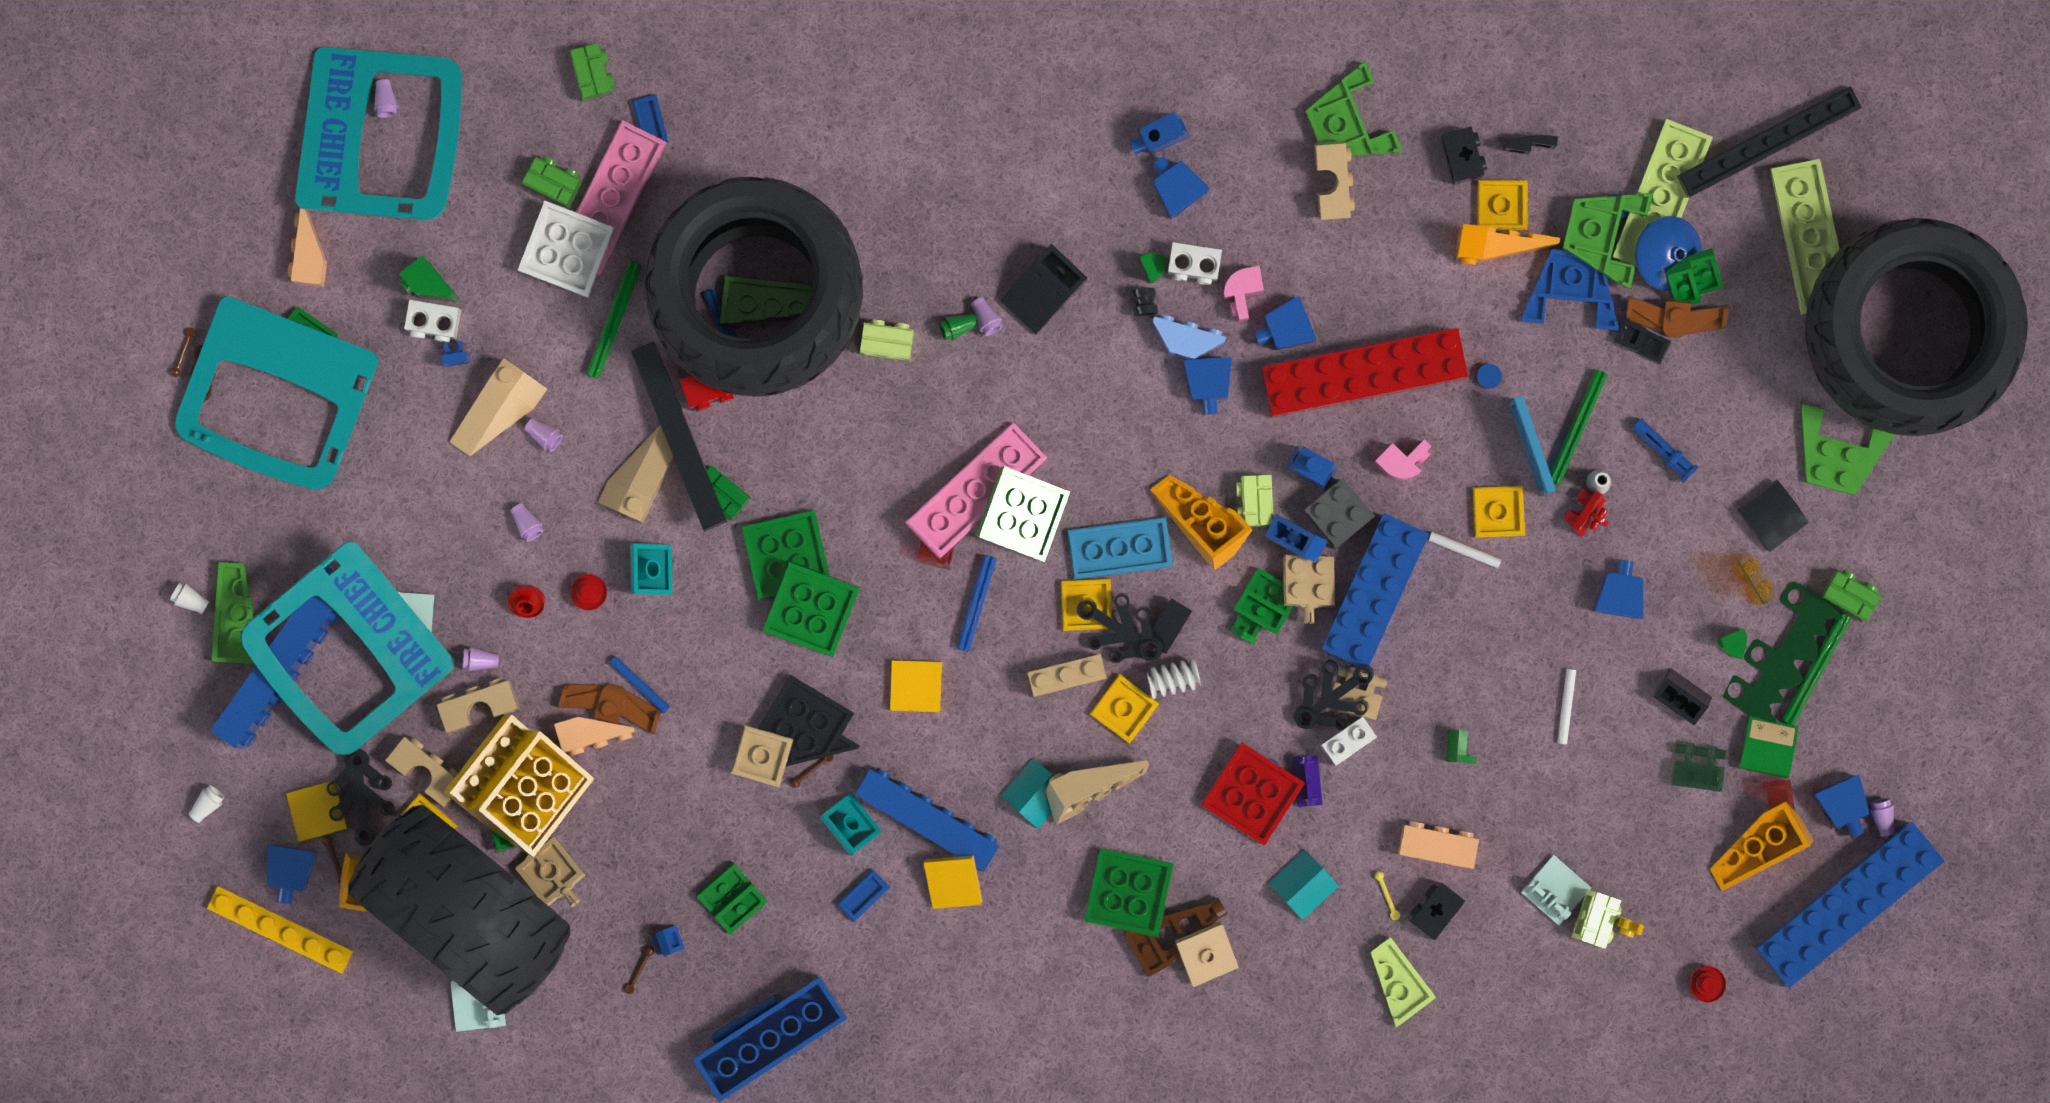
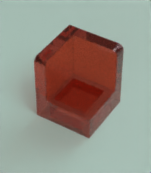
M921 540L916 558L919 563L949 570L955 545L939 559Z
M1791 779L1762 783L1763 793L1767 794L1769 810L1785 801L1792 809H1795Z

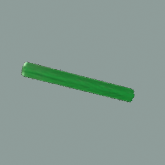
M629 261L587 370V375L598 379L602 373L641 270V264L635 261Z
M1601 370L1594 371L1550 471L1554 485L1558 486L1561 483L1605 383L1607 374Z
M1839 613L1843 619L1834 620L1818 650L1817 660L1812 661L1803 678V682L1800 683L1782 716V720L1790 725L1796 723L1851 621L1848 615Z

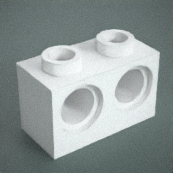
M1173 242L1168 275H1172V279L1177 281H1187V278L1197 279L1198 284L1211 285L1212 281L1217 282L1222 250ZM1178 257H1185L1189 261V266L1185 269H1180L1175 265V260ZM1202 261H1210L1214 269L1209 273L1201 271L1199 265Z
M409 300L404 329L410 332L411 337L425 339V335L435 336V341L449 343L450 339L456 340L461 310L456 307ZM419 314H425L426 323L420 327L415 326V317ZM449 318L451 321L450 328L445 331L440 330V320Z
M1361 717L1320 746L1332 764L1336 766L1376 739L1377 736L1364 717Z

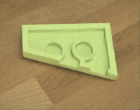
M1391 937L1370 952L1392 1019L1397 1028L1434 1000L1436 996Z

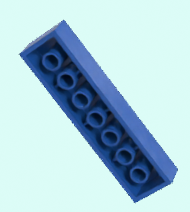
M330 566L324 568L328 575L335 570ZM319 596L311 597L295 610L269 646L274 656L294 682L300 676V673L297 671L302 664L307 665L313 658L315 653L312 650L316 644L319 643L321 645L327 638L329 632L326 630L330 624H336L341 618ZM255 666L210 730L234 748L243 749L245 746L250 747L257 737L255 731L260 725L264 727L271 717L269 711L274 705L278 706L283 701L257 666Z
M1907 822L1895 834L1888 837L1757 944L1754 950L1785 987L1790 988L1945 861L1913 822Z

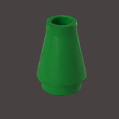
M970 313L967 315L944 317V320L939 322V327L943 338L953 341L969 330L978 327L975 315Z

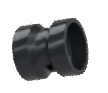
M1142 288L1131 291L1132 300L1136 304L1133 308L1134 316L1158 313V306L1153 302L1156 296L1155 288Z

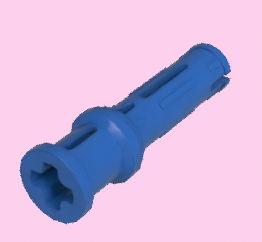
M1643 418L1631 429L1666 461L1664 463L1666 467L1675 471L1681 477L1682 483L1699 468L1683 456V451L1675 450ZM1646 432H1647L1648 434H1650V435L1662 446V448H1661L1660 446H1658V445L1646 434Z

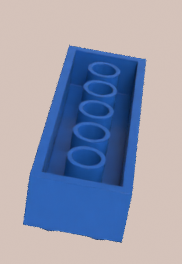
M1386 513L1381 515L1323 642L1321 651L1355 667L1360 664L1370 665L1429 533Z
M820 976L694 1058L693 1062L719 1102H721L847 1020L848 1017Z

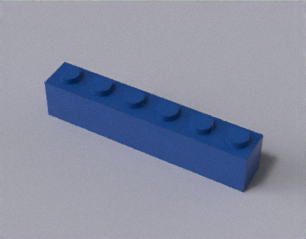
M877 768L876 771L869 770L857 790L856 796L956 856L974 855L976 868L985 872L1000 847L995 844L998 840L987 832H984L983 836L974 831L975 825L965 819L960 823L953 818L955 813L943 806L938 810L931 805L933 800L921 793L919 797L910 793L912 788L900 780L897 784L888 780L890 774L880 768Z

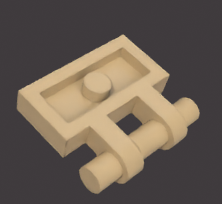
M1339 666L1337 675L1348 680L1353 676L1355 667L1350 666L1346 668ZM1360 672L1363 677H1368L1369 675L1367 673ZM1374 673V677L1367 685L1366 691L1353 688L1339 699L1354 702L1358 699L1366 700L1369 704V709L1362 717L1376 720L1383 696L1374 694L1375 687L1385 689L1388 679L1378 677L1379 674ZM1334 682L1332 691L1341 684ZM1357 704L1359 711L1365 710L1363 704Z

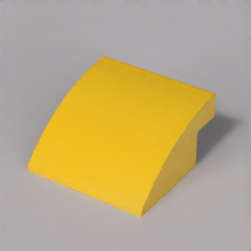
M504 714L445 789L444 793L499 836L529 856L534 857L594 778L543 733L531 731L513 715Z

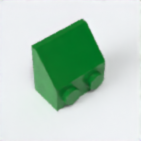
M423 255L399 273L403 278L400 284L412 297L416 294L421 299L457 302L459 300L457 295Z

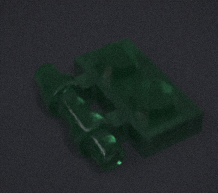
M1691 742L1686 744L1676 743L1675 753L1685 754L1684 761L1674 760L1671 785L1722 792L1725 767L1715 766L1716 759H1726L1727 750L1717 749V746L1712 745L1708 747L1695 746V743ZM1694 756L1707 757L1706 765L1693 763Z

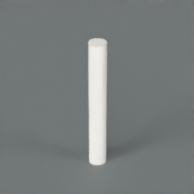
M1431 532L1428 541L1497 569L1501 563V559Z
M1566 669L1557 739L1558 744L1567 745L1576 677V670Z

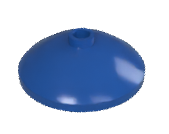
M1664 216L1653 220L1643 229L1636 244L1635 260L1641 277L1653 288L1672 291L1666 272L1685 258L1701 252V240L1695 228L1682 218ZM1679 250V257L1677 258L1676 253Z

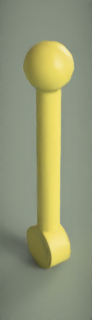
M1377 871L1374 874V878L1380 883L1391 911L1390 917L1392 920H1398L1400 913L1395 910L1383 880L1384 874L1382 871Z

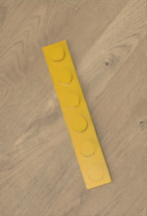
M217 886L207 907L208 910L343 974L354 952L221 886Z

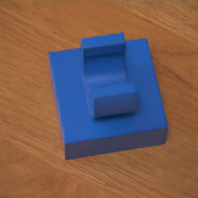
M457 341L458 349L456 351H450L449 343H444V350L447 354L441 355L443 366L450 367L470 363L469 353L463 351L464 345L462 341Z
M677 926L659 931L651 939L652 942L658 941L660 950L656 951V954H663V957L685 949Z

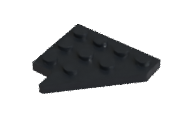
M792 675L788 677L758 727L759 730L793 739L786 767L856 750L860 747V745L842 735L855 713Z

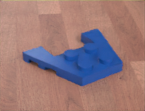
M1552 249L1523 312L1521 322L1544 324L1547 298L1597 303L1595 329L1618 331L1619 329L1607 276L1565 250Z

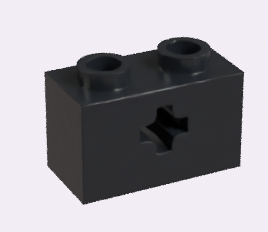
M1472 126L1442 134L1441 141L1453 184L1456 185L1482 178L1485 174L1484 170H1487L1484 156L1479 155L1477 147L1480 146V139L1478 133L1473 132ZM1462 149H1464L1466 153L1471 154L1468 158V161H1465L1464 157L1459 156L1462 152Z
M1439 882L1438 885L1433 883L1425 893V896L1428 897L1422 905L1418 903L1409 914L1412 917L1409 922L1434 941L1465 903L1463 898L1442 882ZM1439 903L1441 905L1439 907L1441 914L1431 916L1432 910L1429 908L1430 905H1437Z

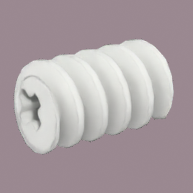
M1194 658L1190 659L1189 667L1183 660L1180 661L1179 669L1175 663H1171L1170 671L1167 670L1165 665H1161L1160 673L1157 672L1155 667H1151L1150 675L1147 673L1153 699H1156L1157 691L1165 697L1167 689L1174 695L1178 686L1182 693L1185 692L1187 684L1192 690H1195L1196 682L1201 686Z

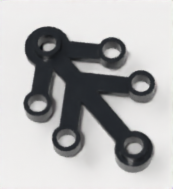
M1126 593L1117 594L1114 600V604L1119 610L1121 623L1097 609V604L1094 600L1085 598L1079 602L1077 614L1080 618L1084 620L1093 618L1115 632L1102 636L1099 634L1090 635L1087 641L1090 649L1098 650L1101 646L1125 641L1136 645L1135 647L1123 650L1119 647H1113L1108 655L1112 663H1120L1123 659L1141 656L1146 661H1155L1162 655L1163 645L1158 638L1153 637L1149 621L1151 612L1148 607L1141 606L1135 613L1136 619L1141 624L1143 636L1141 637L1133 630L1128 608L1130 599ZM1124 597L1127 602L1124 605H1120L1117 599ZM1085 604H1089L1092 606V610L1090 612H1086L1083 610V606ZM1141 610H1144L1147 612L1148 616L1146 618L1139 617L1138 613ZM1092 638L1099 639L1100 644L1094 646L1091 644L1090 640ZM1148 644H1152L1155 646V650L1153 652H1149L1146 650V646ZM1117 651L1121 654V657L1114 659L1111 654Z
M1327 660L1321 668L1323 682L1320 701L1313 705L1314 689L1319 684L1318 677L1314 674H1308L1302 681L1304 687L1303 705L1299 706L1294 713L1295 723L1300 728L1311 729L1316 724L1335 726V728L1343 730L1349 725L1350 719L1348 715L1340 713L1335 717L1320 713L1326 708L1354 712L1356 715L1362 716L1369 709V704L1364 699H1358L1354 702L1339 698L1357 685L1364 686L1369 684L1374 677L1373 668L1368 664L1358 665L1353 671V676L1332 691L1333 678L1338 670V665L1334 660ZM1326 665H1332L1334 671L1329 672L1326 669ZM1366 670L1369 674L1368 677H1363L1360 671ZM1308 678L1314 680V686L1307 684ZM1357 704H1363L1365 710L1359 711ZM1304 712H1307L1311 715L1310 720L1304 719ZM1343 718L1345 725H1340L1337 719Z
M358 749L351 754H346L344 759L346 767L335 781L327 785L328 794L337 796L342 791V785L353 774V787L337 806L330 809L329 816L334 821H340L344 817V812L356 799L359 828L355 831L354 838L359 845L367 846L373 842L375 835L374 831L368 826L366 798L376 805L385 816L391 815L395 807L391 801H385L364 784L363 773L377 782L378 788L382 791H387L391 788L392 780L370 766L368 754L364 750ZM355 756H359L362 759V763L359 766H355L352 763V759ZM381 779L389 780L390 784L387 788L380 786ZM332 784L339 786V791L335 794L329 790ZM388 803L392 806L390 813L383 812L382 806ZM334 809L341 810L342 815L340 818L332 816ZM362 831L369 833L368 840L363 841L360 839L359 835Z

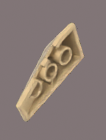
M503 359L479 394L450 443L467 455L472 456L504 430L531 412L543 397L547 388L506 359Z
M661 425L608 480L598 503L644 523L674 458Z
M1146 760L1071 771L1065 775L1059 773L1049 780L1045 792L1055 824L1057 825L1085 810L1084 806L1093 798L1097 802L1105 798L1104 796L1111 792L1113 786L1116 790L1145 774L1150 764Z

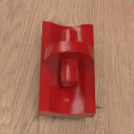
M1582 489L1577 501L1585 506L1584 510L1580 514L1570 509L1564 517V520L1572 527L1574 532L1581 537L1584 536L1588 528L1595 532L1599 525L1607 527L1609 524L1604 519L1608 510L1602 507L1606 502L1603 494L1597 490L1593 493Z

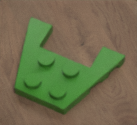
M1366 62L1360 64L1358 68L1321 97L1305 113L1318 143L1344 141L1346 147L1351 148V156L1400 153L1402 148L1394 130L1369 139L1351 95V92L1374 84Z
M1644 193L1639 195L1574 199L1562 249L1623 287L1630 289L1636 266L1611 260L1622 211L1647 217L1653 194Z
M1802 404L1800 410L1802 416L1805 482L1855 495L1895 434L1872 428L1867 448L1820 436L1818 432L1824 409Z

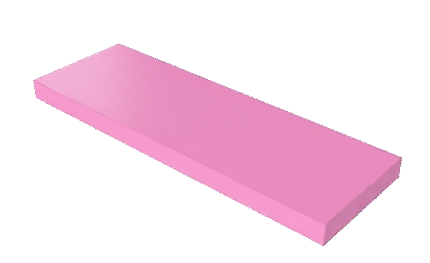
M623 120L576 211L578 214L615 228L598 275H601L667 144V142Z
M1013 422L912 515L905 524L940 559L982 520L1001 466L1029 476L1047 457Z

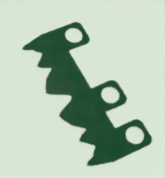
M1797 582L1789 584L1781 597V602L1800 615L1779 648L1776 650L1763 641L1756 639L1744 654V659L1747 663L1763 672L1756 684L1753 686L1740 677L1733 675L1722 696L1748 714L1772 723H1776V719L1771 714L1770 705L1784 702V698L1779 690L1790 689L1803 682V677L1797 670L1794 661H1816L1818 645L1814 635H1827L1824 625L1825 620L1832 618L1843 619L1827 600ZM1793 589H1799L1804 593V601L1799 605L1790 603L1788 595ZM1755 647L1766 649L1767 658L1765 661L1758 663L1752 659L1751 652ZM1737 682L1743 685L1744 694L1742 697L1732 698L1729 695L1728 687L1732 683Z

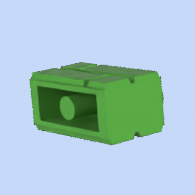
M592 44L569 51L582 100L586 102L612 95L611 88L615 87L612 72L607 73L605 64L609 63L606 49H600L599 44Z
M543 156L542 160L536 157L522 184L569 208L582 184V181L577 178L579 174L567 167L564 171L555 167L557 162L546 156Z
M1843 569L1842 572H1834L1821 598L1860 621L1867 622L1882 596L1877 593L1878 588L1868 582H1864L1862 585L1855 581L1856 576Z

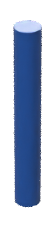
M616 656L609 662L613 668L663 714L671 707Z
M775 995L767 998L711 1034V1038L715 1043L719 1042L779 1003Z

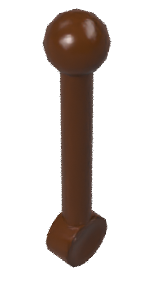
M187 328L185 331L186 339L175 368H172L170 372L173 377L180 375L179 368L190 339L195 336L193 328Z
M834 755L824 757L801 776L793 778L790 782L793 788L799 787L802 780L824 763L831 762L834 759Z
M326 836L322 839V843L327 846L339 875L338 883L340 884L342 869L332 848V839Z
M648 946L645 948V955L630 984L624 988L627 994L634 992V985L649 956L654 954L652 947Z

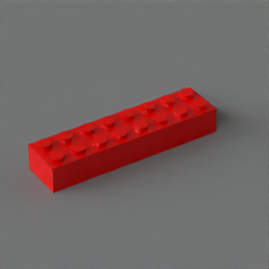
M1459 328L1264 366L1261 369L1271 418L1468 378Z

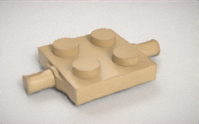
M1285 555L1283 557L1284 606H1297L1304 609V623L1314 624V609L1319 607L1333 608L1335 606L1334 557L1320 556L1316 563L1300 555Z
M553 836L543 844L534 857L527 855L526 859L515 868L537 897L548 906L563 896L571 907L576 905L574 902L579 903L580 900L572 892V888L586 875L556 837Z

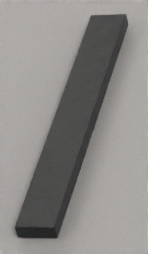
M1849 86L1677 175V178L1687 198L1862 107L1852 87Z
M653 341L631 351L703 531L706 532L728 522L656 343Z

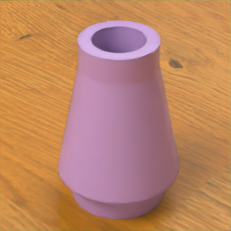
M390 80L376 81L374 111L377 112V117L390 118L396 116L399 107Z
M983 297L971 303L980 332H983L985 336H989L1002 328V319L986 303Z
M534 418L530 419L524 428L544 450H550L551 452L559 446L563 435L559 433V429L541 423Z
M523 503L516 505L510 510L521 538H525L529 542L543 533L542 523L525 508Z
M473 647L464 649L462 669H468V672L491 668L498 669L499 654Z
M1882 798L1870 802L1871 808L1869 810L1877 825L1880 836L1885 837L1895 834L1894 804L1891 803L1890 798Z

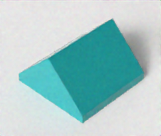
M630 544L631 594L673 595L672 545Z
M1033 758L1000 796L1038 829L1051 814L1045 791L1053 775Z
M852 793L820 816V819L850 856H853L882 832Z
M1306 850L1300 853L1268 883L1301 920L1306 918L1339 887L1325 869Z

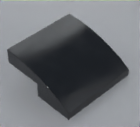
M1775 480L1737 509L1746 524L1755 532L1762 545L1769 552L1809 523L1801 509L1778 480Z

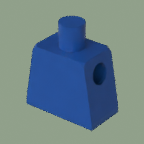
M1173 112L1140 129L1142 136L1130 141V144L1136 155L1145 150L1155 154L1189 139L1190 136L1181 116ZM1159 132L1160 138L1154 142L1153 135Z
M1163 156L1152 164L1160 175L1153 181V186L1171 219L1210 190L1208 185L1182 161L1172 167Z
M1300 296L1295 297L1265 315L1264 321L1267 327L1254 332L1259 346L1273 341L1276 351L1312 344L1317 340Z
M1232 357L1184 360V370L1191 400L1202 401L1203 415L1218 414L1217 400H1227Z
M1296 446L1285 466V469L1325 491L1338 470L1333 462L1304 446Z
M1619 560L1617 574L1610 572L1605 574L1593 612L1643 619V578L1632 576L1634 562Z
M1859 775L1851 776L1812 794L1833 828L1845 825L1850 838L1864 833L1859 819L1869 815V810Z
M275 845L267 846V885L279 887L278 903L292 904L294 890L306 891L318 852Z

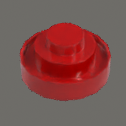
M594 574L579 576L571 587L573 602L577 607L586 611L599 609L605 603L608 596L606 583Z
M519 585L511 590L508 606L510 611L519 617L533 618L542 613L545 606V596L535 586Z
M1702 966L1691 974L1689 989L1697 1000L1704 1003H1712L1724 995L1726 979L1719 969L1712 966Z

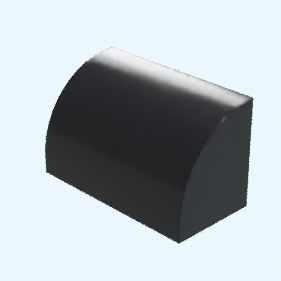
M1670 669L1653 696L1693 725L1698 722L1708 709L1712 696L1673 669Z

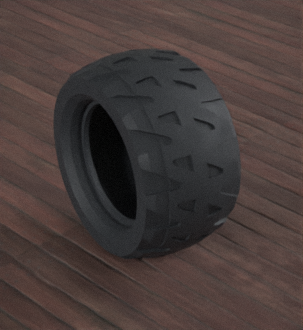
M736 177L700 189L689 196L680 207L671 213L660 228L652 245L645 271L644 291L649 318L657 337L666 352L680 368L711 388L734 395L761 397L776 395L799 388L818 377L835 362L845 349L859 320L863 299V277L855 246L846 227L838 216L816 196L796 185L774 178ZM750 236H767L785 241L798 249L808 259L814 270L812 293L800 316L782 331L758 339L732 337L717 331L705 322L696 310L695 292L700 273L713 254L730 242Z
M1928 218L1899 219L1886 222L1861 233L1845 244L1828 261L1818 276L1809 298L1805 320L1806 345L1812 368L1820 384L1832 400L1859 422L1880 431L1902 436H1924L1945 432L1966 424L1987 411L1998 401L2012 383L2025 351L2028 330L2027 308L2020 284L2011 267L2005 262L1999 252L1983 238L1963 227ZM1900 269L1928 272L1949 284L1962 300L1970 323L1969 346L1959 368L1942 384L1914 386L1900 382L1883 372L1867 352L1861 334V311L1870 288L1884 273Z
M424 805L412 806L402 816H398L381 831L362 855L348 883L349 896L496 1015L507 1014L517 1004H521L535 992L555 968L570 937V924L488 855Z

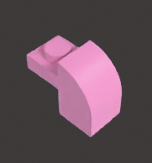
M1255 266L1236 271L1230 276L1225 285L1223 298L1224 300L1234 298V302L1230 303L1232 317H1237L1238 322L1248 321L1249 319L1245 296L1263 293L1264 291L1260 267Z
M1424 439L1407 457L1392 443L1374 464L1393 479L1408 480L1421 472L1415 463L1418 462L1421 465L1431 455L1428 452L1431 445Z

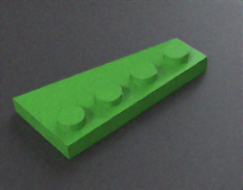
M725 276L719 324L720 326L800 316L810 299L813 285Z
M219 562L212 662L254 664L241 642V633L244 626L255 617L246 566L243 563Z

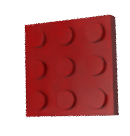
M1241 742L1201 805L1265 846L1305 782Z

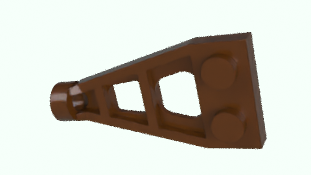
M1217 897L1208 904L1163 916L1161 928H1175L1180 939L1187 936L1179 925L1180 920L1192 915L1197 916L1201 922L1200 927L1194 931L1197 932L1213 925L1218 919L1228 914ZM1211 907L1214 909L1216 916L1210 914L1209 910ZM1132 932L1124 933L1148 978L1170 966L1180 956L1176 944L1170 950L1164 951L1160 948L1155 937Z

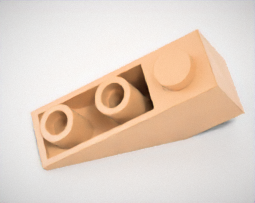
M300 208V213H296L294 227L298 229L297 236L292 239L291 252L294 253L293 262L289 263L288 277H291V282L294 284L324 287L327 261L308 210Z
M582 717L554 724L561 749L564 753L569 752L570 756L584 753L583 748L593 745L594 749L607 746V740L617 738L618 742L632 738L631 733L637 732L634 727Z

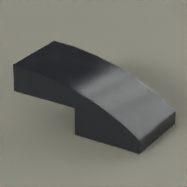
M1534 135L1518 138L1507 142L1504 146V151L1529 155L1531 146L1555 149L1558 136Z
M1624 319L1614 340L1617 344L1660 365L1671 345L1670 340L1652 333L1647 328L1627 319Z
M1172 598L1152 629L1153 637L1158 638L1162 642L1163 653L1167 654L1192 613V610Z

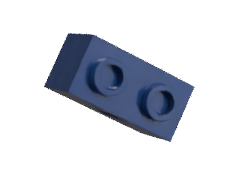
M1277 514L1265 534V537L1315 563L1328 541Z

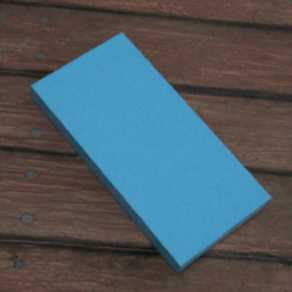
M1521 396L1513 399L1509 407L1540 495L1543 497L1555 492L1556 489L1525 400Z
M1166 517L1067 530L1074 580L1173 567Z

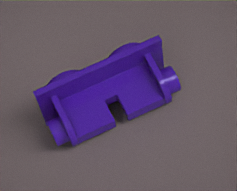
M1318 755L1293 757L1294 775L1305 782L1297 795L1298 807L1323 805Z

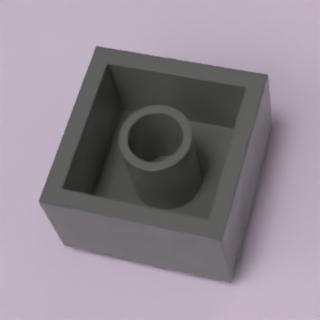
M1344 478L1303 511L1334 549L1338 548L1375 517Z

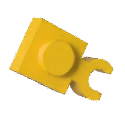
M1619 917L1615 923V926L1620 928L1619 933L1633 938L1634 934L1641 936L1645 927L1623 917Z

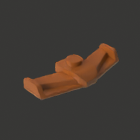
M1628 295L1625 319L1665 333L1667 337L1681 338L1685 334L1724 329L1727 323L1728 305L1691 310L1690 301L1665 299V306L1662 308Z
M611 683L609 685L565 684L558 708L596 709L594 718L618 725L622 716L654 735L661 715V711L658 708L626 691L624 687Z

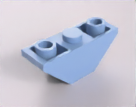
M1160 314L1159 318L1154 316L1152 323L1168 353L1188 360L1198 359L1223 345L1226 339L1225 336H1221L1222 332L1212 328H1208L1207 331L1197 329L1198 325L1195 323L1184 321L1183 324L1174 322L1173 317Z

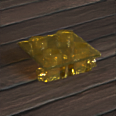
M1747 554L1742 559L1732 563L1734 567L1732 570L1738 580L1746 576V579L1741 581L1740 584L1747 581L1750 583L1744 590L1753 588L1747 592L1753 604L1756 603L1757 607L1762 604L1765 605L1774 597L1772 593L1774 592V587L1767 578L1764 579L1761 575V566L1755 557L1751 558Z

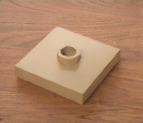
M745 725L731 774L780 787L793 739Z
M1221 921L1175 941L1192 987L1239 968Z

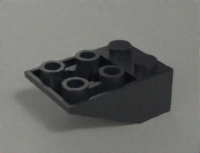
M1050 244L1000 301L1037 335L1087 282L1088 278L1054 245Z

